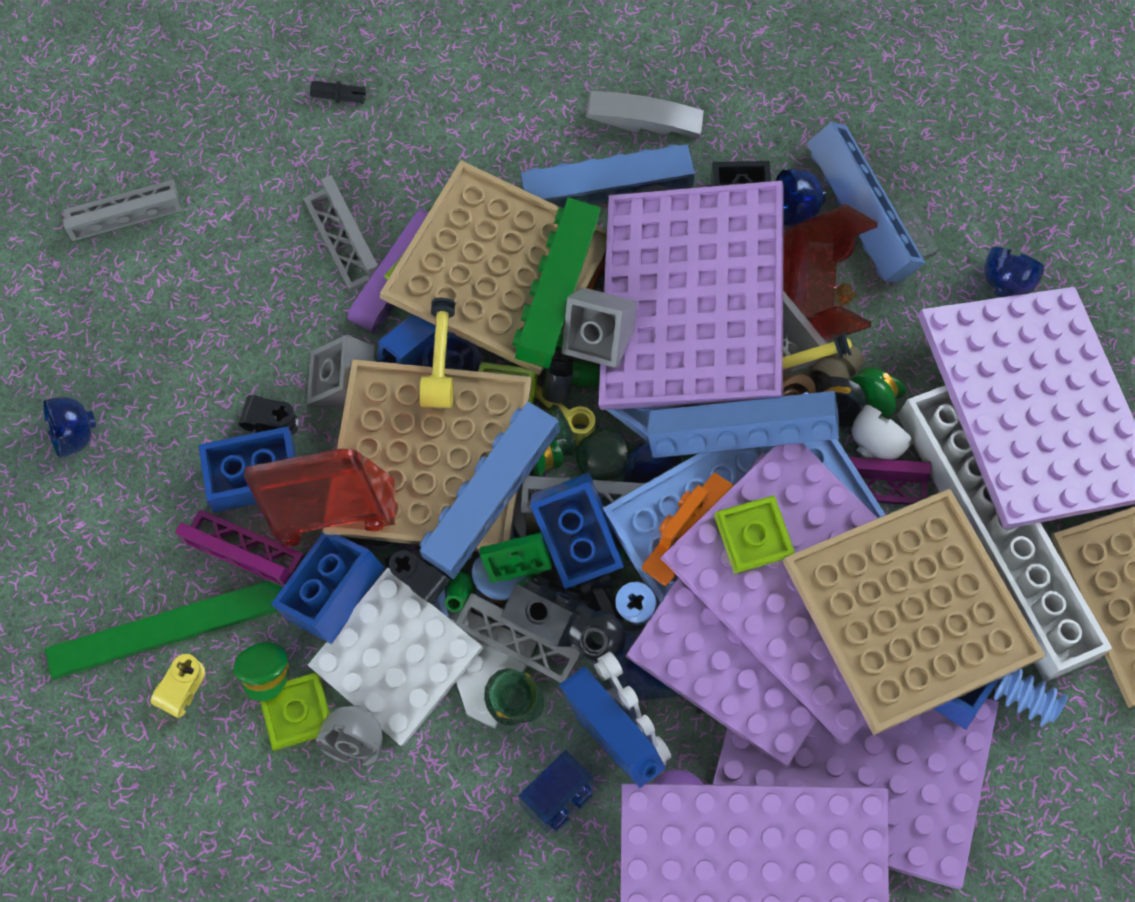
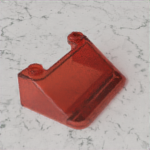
M335 449L249 466L244 469V478L275 539L284 546L299 545L302 539V532L359 521L364 524L366 531L371 532L381 531L385 526L395 525L394 478L356 450Z

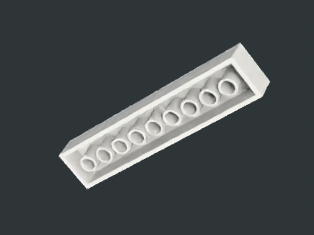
M946 385L907 399L897 416L905 431L911 436L913 445L921 460L931 463L930 476L939 492L947 489L952 490L1046 656L1042 660L1034 663L1044 682L1096 661L1111 650L1110 643L1041 523L1003 529Z

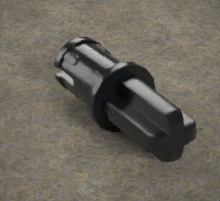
M312 81L310 85V96L314 98L335 100L336 103L347 101L364 104L365 101L363 95H366V86L345 85L341 81H338L337 84Z

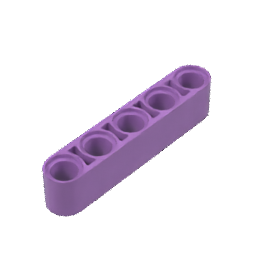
M420 208L412 217L352 304L348 313L349 321L373 334L379 330L377 328L379 323L382 325L394 308L391 303L380 299V292L387 282L383 275L406 251L428 215V211Z

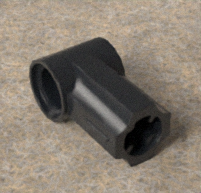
M608 573L576 585L582 591L583 595L581 597L590 603L591 609L611 613L620 623L625 621V618L619 614L616 608V598L612 592L613 586Z

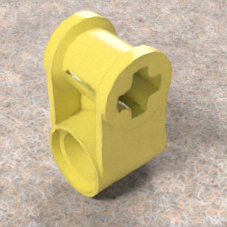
M181 654L176 657L163 680L154 690L151 704L176 718H181L186 712L184 710L185 706H190L194 694L204 679L205 668L203 664L190 654ZM185 667H192L194 671L192 674H185L183 673V669Z

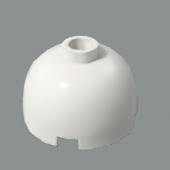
M865 405L863 410L857 415L852 428L853 440L859 446L856 452L863 458L888 460L899 458L913 443L911 436L893 420H887L880 416L882 412L870 405Z

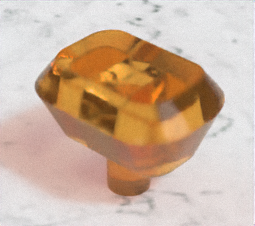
M845 282L836 288L838 303L841 306L851 303L853 298L857 297V293L852 292L851 286Z

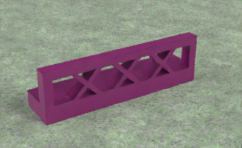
M849 457L862 479H872L866 485L877 502L911 505L927 498V484L931 475L930 462ZM877 480H885L893 490L887 495H877L870 486ZM893 481H902V482H901L899 485H896ZM907 482L921 483L920 498L908 497L900 488ZM895 492H897L900 496H892V495H893Z
M200 509L190 526L180 522L175 531V534L183 543L284 587L305 558L301 552ZM203 520L213 523L215 533L209 535L198 530ZM236 533L240 537L241 544L232 545L223 541L222 537ZM262 544L265 546L267 555L260 557L249 552L248 548ZM285 555L294 558L288 569L276 564L274 559Z

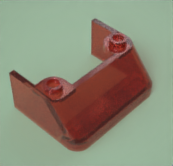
M847 204L789 228L783 235V291L822 338L834 339L833 335L837 337L839 335L842 336V332H845L847 336L871 327V321L840 305L834 306L837 263L846 260L852 255L855 246V236L877 228L878 222Z

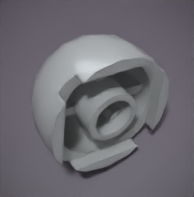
M354 705L340 707L327 715L319 730L316 741L317 743L321 741V750L331 758L348 763L347 756L363 759L361 765L363 766L374 763L378 758L382 747L383 735L381 725L373 714L363 706Z

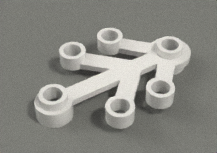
M611 652L604 654L594 664L597 674L603 681L610 680L613 687L607 690V692L653 744L666 766V761L671 759L668 747L659 736H655V728L649 717L645 714L641 716L638 705L639 700L630 686L623 689L617 677L623 674V671L616 657Z

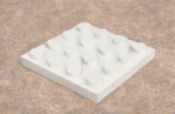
M387 568L356 605L348 622L332 644L326 642L308 666L353 705L367 708L378 720L381 729L400 746H404L484 647L437 607L414 593L409 586L391 573L390 568Z

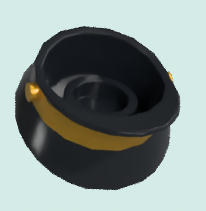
M827 377L819 381L816 386V393L835 391L839 426L853 425L857 415L868 402L863 389L853 381L842 377Z

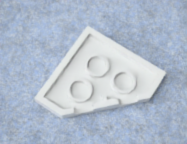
M462 609L459 612H450L453 622H456ZM470 612L464 625L476 629L486 626L484 618ZM502 626L492 629L496 642L502 644L514 640L510 630ZM488 630L480 632L481 634L489 637ZM516 633L517 639L523 637ZM474 638L484 648L456 683L467 715L496 729L501 719L496 713L498 711L504 713L527 665ZM532 640L519 643L522 655L531 658L537 643ZM515 645L508 647L513 651L517 652Z

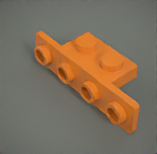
M713 473L703 487L698 484L692 493L687 490L677 504L680 508L674 516L669 514L660 525V542L642 565V571L663 586H668L676 574L660 558L734 485L717 473Z

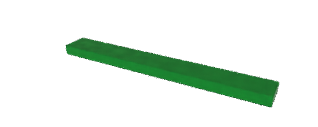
M271 581L262 582L47 647L45 652L50 676L55 680L278 612L271 603L283 587Z

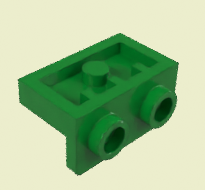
M541 533L480 547V557L491 583L508 581L516 577L551 570V554L548 547L545 546Z

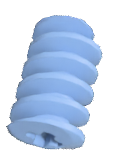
M630 582L622 586L615 599L619 614L627 621L637 625H646L658 607L657 599L652 589L640 582ZM637 597L642 600L643 608L641 610L634 608L636 606L634 600Z
M1022 669L1000 678L995 688L994 699L997 701L1000 697L1006 695L1005 706L1007 707L1015 701L1018 702L1017 713L1019 714L1026 708L1030 709L1029 720H1032L1038 714L1041 715L1040 726L1042 727L1049 721L1055 722L1068 699L1066 694L1056 699L1057 689L1054 687L1045 693L1046 683L1043 681L1033 686L1034 676L1031 674L1022 680Z

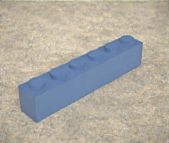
M830 122L807 142L812 152L811 158L823 171L824 181L836 194L837 204L846 212L850 219V227L861 238L863 250L874 261L878 276L885 282H902L926 262L847 126Z
M688 144L681 146L670 145L663 149H645L638 153L627 155L615 154L604 159H587L574 164L561 163L555 167L544 169L532 168L526 172H521V185L523 190L564 208L568 197L588 204L609 201V195L630 194L635 189L647 184H659L669 190L693 187L695 172Z
M835 391L650 411L647 436L653 458L839 439V416Z
M528 401L522 409L517 408L511 416L509 428L505 433L500 432L492 444L493 450L487 458L483 456L478 461L474 469L475 475L469 482L465 481L460 486L456 494L458 498L451 507L447 506L442 511L438 522H440L433 532H427L420 543V553L423 560L452 579L457 576L560 431L558 419Z

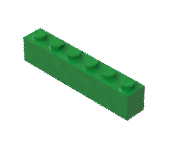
M568 197L565 207L558 208L554 224H557L558 227L556 232L550 231L546 247L550 248L548 256L542 255L538 267V272L542 273L540 280H533L529 296L534 297L532 304H525L521 316V321L525 322L523 330L517 329L512 346L517 347L515 359L546 369L550 368L565 323L567 297L575 293L598 223L601 207Z

